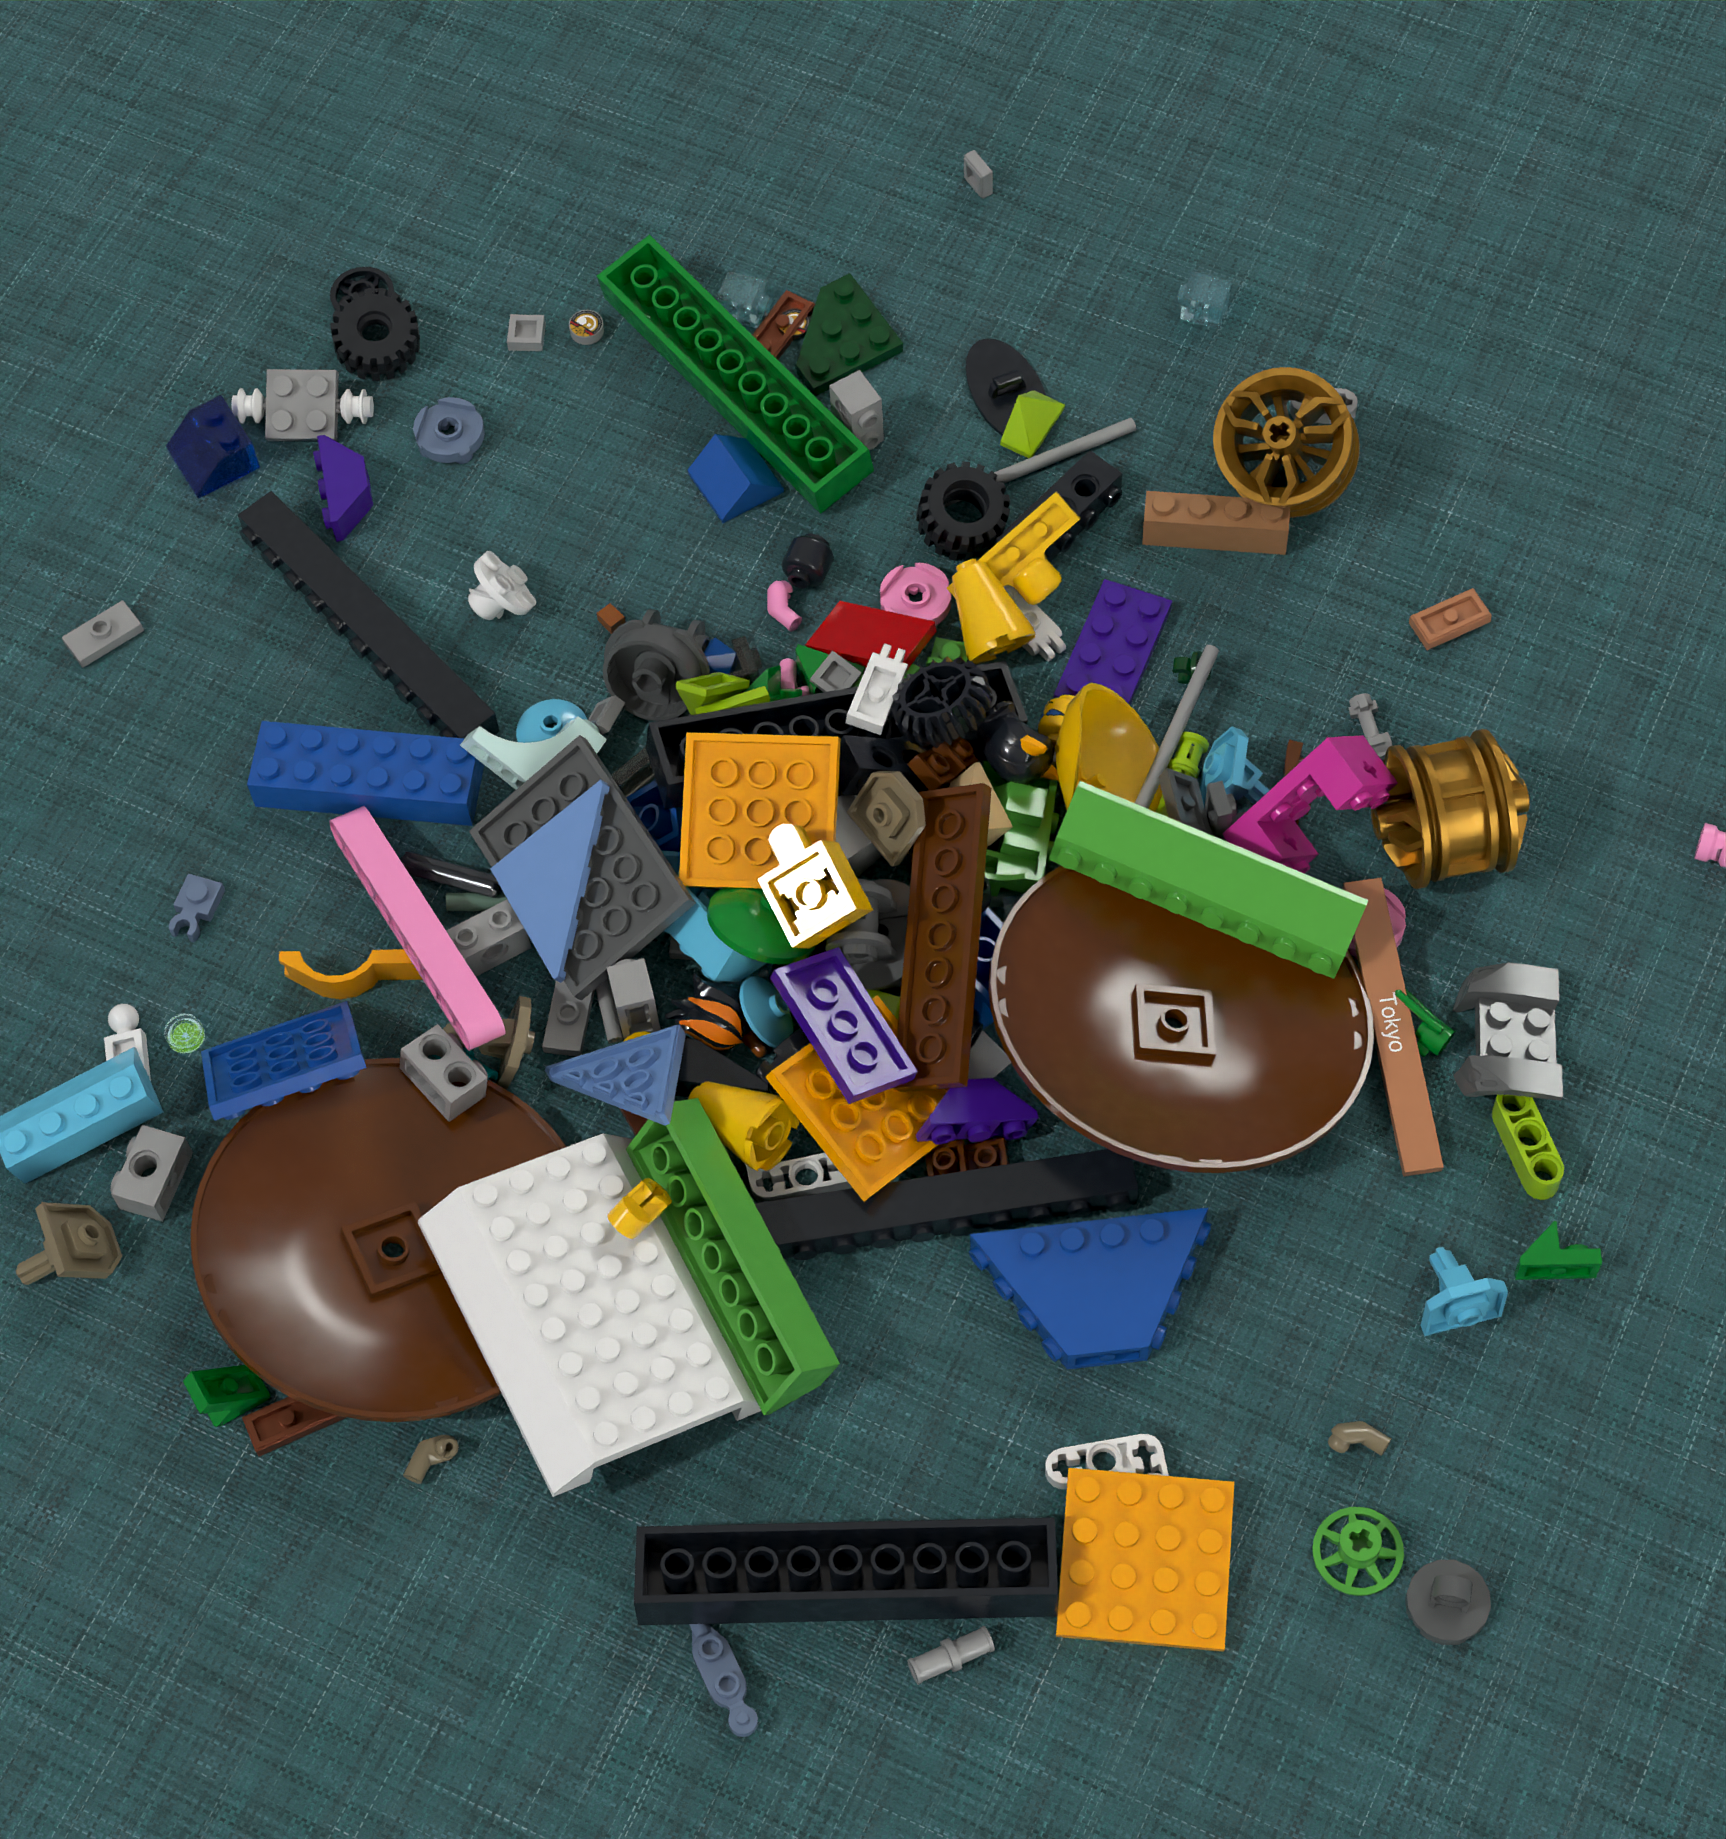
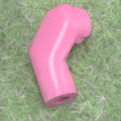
M775 581L767 590V611L773 618L792 632L799 627L802 618L788 607V599L791 597L789 593L793 592V588L787 581Z
M789 658L783 659L779 664L781 666V689H801L802 696L810 695L808 686L798 687L796 661Z

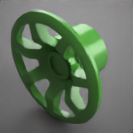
M1348 1507L1329 1515L1318 1527L1312 1547L1315 1566L1322 1578L1336 1590L1354 1596H1368L1386 1589L1399 1575L1404 1559L1403 1542L1394 1524L1381 1513L1364 1507ZM1356 1516L1369 1517L1379 1522V1524L1375 1526L1368 1521L1357 1520ZM1348 1517V1524L1342 1529L1341 1534L1328 1530L1329 1526L1335 1521ZM1385 1528L1392 1536L1396 1550L1381 1547V1533ZM1323 1536L1338 1546V1551L1322 1560L1320 1553V1544ZM1378 1558L1395 1559L1392 1571L1383 1579L1375 1564ZM1343 1562L1347 1564L1345 1584L1334 1579L1326 1567L1339 1565ZM1363 1568L1376 1582L1375 1585L1366 1588L1352 1587L1358 1570Z

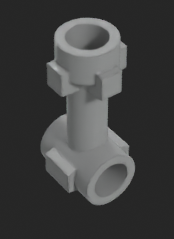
M1367 693L1356 695L1349 701L1351 719L1359 718L1365 739L1380 759L1383 760L1386 750L1393 745L1388 732L1380 734L1373 716V713L1378 712L1376 700L1372 701L1370 694Z

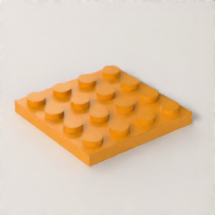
M686 732L679 878L684 886L762 889L757 879L779 866L768 840L771 832L777 826L783 824L803 827L812 844L820 840L836 842L841 739L832 736Z
M877 995L872 1000L897 1038L898 1020ZM811 1043L777 1066L765 1077L864 1202L939 1145L934 1144L933 1141L917 1142L916 1134L949 1088L900 1092L891 1088L848 1104Z
M1068 1468L1056 1637L1224 1652L1234 1482Z

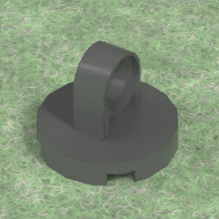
M1436 1560L1422 1566L1412 1577L1405 1596L1406 1613L1409 1619H1412L1423 1637L1440 1645H1459L1466 1642L1467 1639L1474 1637L1485 1626L1491 1609L1490 1591L1483 1577L1470 1565L1457 1560Z

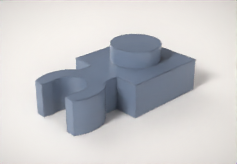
M188 873L173 904L176 912L180 914L175 915L169 923V931L172 936L176 937L182 927L189 926L190 928L187 932L189 941L195 942L200 935L198 923L200 919L211 922L225 892L223 883Z

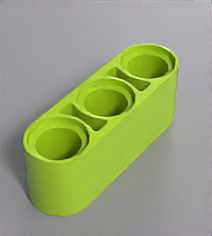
M1497 1095L1492 1109V1119L1525 1191L1534 1199L1545 1200L1553 1197L1561 1183L1564 1165L1533 1097ZM1503 1104H1515L1519 1107L1520 1111H1509ZM1519 1138H1531L1532 1140H1534L1536 1145H1525L1519 1140ZM1535 1172H1546L1552 1177V1180H1541L1536 1176Z

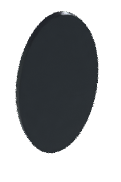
M989 338L977 341L970 348L966 359V378L970 394L983 418L996 432L1003 436L1018 395L1033 390L1046 395L1045 390L1029 362L1010 345L1000 340Z

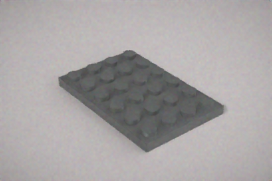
M579 735L469 830L491 867H493L600 779L608 784L610 788L603 800L600 813L603 818L597 844L592 847L588 867L591 869L584 897L580 899L576 919L579 921L572 950H568L564 967L566 972L565 984L572 995L582 1001L609 978L606 967L613 966L624 959H631L694 906L696 902L588 740Z

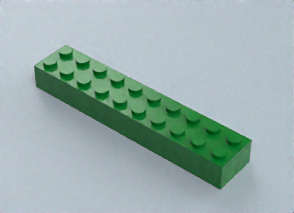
M650 234L597 275L604 298L820 514L874 471L869 449Z

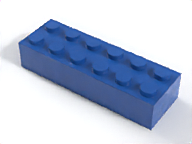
M262 721L247 786L255 807L346 814L365 806L371 816L377 818L473 826L484 764L460 746L464 740L463 738Z

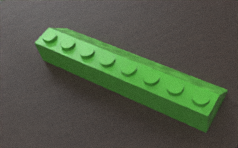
M1079 781L1049 860L1067 869L1082 873L1096 879L1100 883L1118 888L1132 894L1136 898L1149 901L1172 913L1185 916L1208 928L1216 929L1244 943L1252 944L1280 958L1290 960L1333 979L1346 955L1368 903L1367 899L1082 781Z
M699 1099L674 1101L670 1124L662 1125L648 1119L628 1145L626 1151L641 1180L645 1178L654 1180L671 1197L672 1203L660 1217L763 1415H769L821 1386L840 1363Z

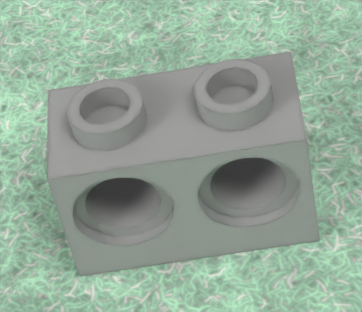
M858 370L829 385L831 413L869 450L874 449L880 442L884 441L882 399L862 372Z
M624 959L613 966L606 967L623 1039L625 1040L627 1036L635 1032L646 1031L652 1033L661 1030L645 959Z
M438 1024L401 1048L400 1069L449 1122L486 1096L488 1079L486 1070L480 1062L471 1060L464 1053L462 1045L456 1036L452 1033L447 1034ZM437 1055L440 1056L441 1059L432 1060L427 1058V1056ZM463 1082L466 1084V1086L457 1087L452 1085L451 1083Z

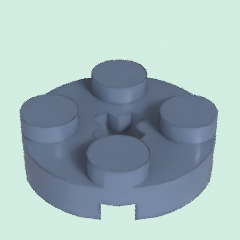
M448 397L437 400L438 405H434L429 409L428 406L421 409L415 418L413 426L420 454L423 457L441 463H468L473 458V453L482 445L485 436L481 415L476 412L475 406L464 399ZM449 426H455L456 432L453 434L445 435L441 432V430H448Z

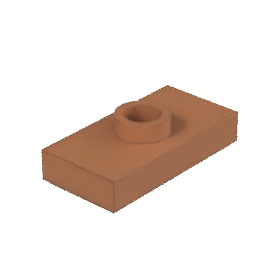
M1474 588L1411 615L1409 624L1426 650H1429L1489 623L1492 615Z

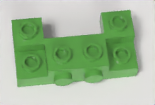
M988 761L983 762L982 767L993 788L1008 783L996 774ZM1041 777L1034 783L1029 784V786L1048 790L1040 827L1010 821L1013 828L999 838L997 852L987 849L985 876L990 882L992 896L997 897L1000 888L1025 893L1044 877L1046 863L1050 864L1051 862L1049 857L1054 845V841H1049L1050 835L1055 834L1059 820V814L1053 812L1057 780Z

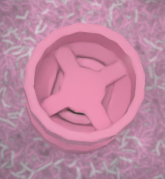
M1704 823L1694 859L1703 862L1714 860L1721 867L1726 868V832L1719 831L1715 825Z

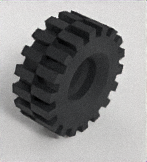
M372 288L364 289L365 295L359 297L356 291L350 294L351 302L348 303L344 299L339 304L341 312L335 310L333 314L334 323H331V333L337 359L341 365L345 363V368L349 373L352 374L356 369L358 378L364 380L367 374L372 376V381H380V375L386 374L387 380L395 378L394 371L398 369L401 374L407 371L406 361L412 365L416 360L415 352L419 353L420 335L415 311H411V305L406 299L401 303L400 295L394 291L391 297L387 296V290L379 288L378 294H372ZM371 325H383L389 330L388 336L380 341H368L362 336V331Z

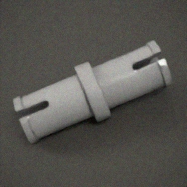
M982 1626L978 1630L951 1641L950 1638H946L940 1641L941 1646L915 1658H910L907 1662L915 1682L919 1685L923 1681L948 1670L957 1672L962 1669V1664L988 1652L995 1651V1647L987 1628Z

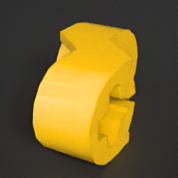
M645 1178L614 1206L607 1217L619 1233L629 1239H634L672 1203V1200L661 1185L650 1178Z

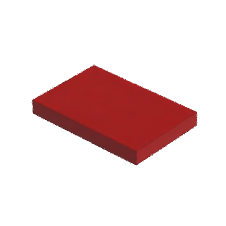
M839 601L805 646L826 654H830L833 650L843 659L866 668L872 653L880 654L885 643L892 646L889 658H895L898 648L906 650L903 662L908 664V670L936 633L935 621Z

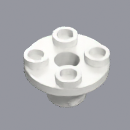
M486 551L474 563V571L480 584L475 589H469L468 602L478 616L486 620H492L495 617L500 619L504 609L517 615H525L536 605L535 598L524 584L528 580L527 576L518 566H507L491 551Z

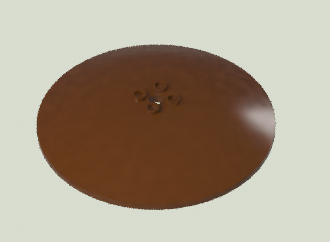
M1059 866L1042 877L1025 892L1004 921L994 946L989 971L991 1012L997 1034L1015 1070L1032 1093L1068 1126L1091 1141L1133 1160L1165 1169L1192 1173L1239 1172L1280 1162L1306 1150L1326 1136L1351 1108L1366 1079L1374 1042L1373 1015L1362 975L1348 950L1333 979L1063 866ZM1175 1018L1183 1027L1173 1028L1166 1023L1165 1019Z
M400 1058L366 1059L367 1068L361 1069L354 1077L345 1080L335 1078L322 1083L318 1089L312 1092L300 1093L298 1091L284 1096V1099L277 1104L253 1107L222 1140L208 1163L199 1184L193 1207L191 1258L195 1281L203 1305L215 1329L228 1347L251 1371L285 1395L328 1413L365 1421L406 1422L448 1416L473 1408L502 1393L420 1229L418 1220L456 1188L565 1148L566 1145L553 1128L533 1108L513 1093L490 1080H487L486 1096L449 1122L400 1069ZM463 1082L451 1083L452 1085L457 1087L466 1086V1084ZM396 1243L403 1247L404 1253L399 1257L393 1258L386 1256L382 1249L387 1244Z

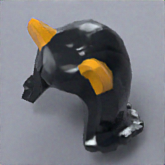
M1012 701L998 703L996 708H992L985 713L986 721L977 723V731H968L965 734V739L972 746L974 755L987 759L996 774L1006 782L1029 785L1041 777L1059 781L1057 769L1052 765L1054 749L1051 739L1043 734H1038L1022 722L1015 713V705Z

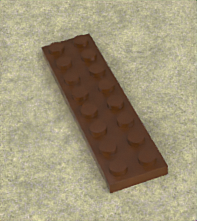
M985 783L918 792L923 798L926 826L915 841L913 849L897 1039L918 1073L912 1081L893 1087V1089L900 1092L967 1087L992 791V788Z

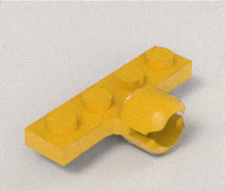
M1056 491L977 560V563L985 562L1002 586L1010 585L1014 587L1029 605H1036L1050 595L1061 583V574L1046 558V549L1081 518ZM952 582V583L947 587V590H948V591L954 596V598L956 599V597H955V592H954V586H953V582Z

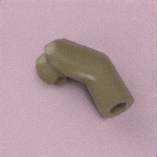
M1363 1421L1336 1424L1331 1429L1332 1435L1328 1439V1444L1336 1452L1345 1453L1349 1449L1350 1444L1361 1443L1382 1456L1392 1438Z
M445 1434L421 1441L417 1445L403 1476L414 1483L421 1484L430 1466L448 1461L457 1454L459 1449L457 1440Z

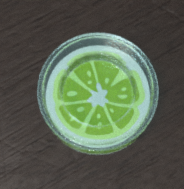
M179 1014L168 1021L164 1035L172 1050L177 1053L187 1054L196 1051L203 1044L205 1030L196 1016L192 1014Z

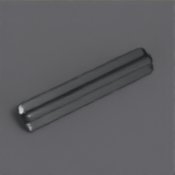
M410 851L405 852L403 857L400 858L404 867L412 876L491 898H496L502 891L494 875Z

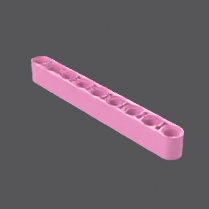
M363 806L331 819L329 824L336 843L464 1046L470 1051L505 1035V1027L496 1007L368 809Z

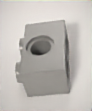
M508 899L446 930L475 976L531 949L529 936Z
M145 1125L141 1126L137 1137H132L126 1151L127 1159L122 1170L116 1172L111 1182V1195L120 1209L163 1222L193 1154L185 1137ZM156 1168L155 1172L150 1176L141 1177L146 1169Z

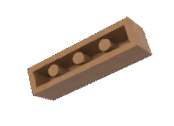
M1146 491L1142 545L1286 555L1290 506H1269L1243 497Z

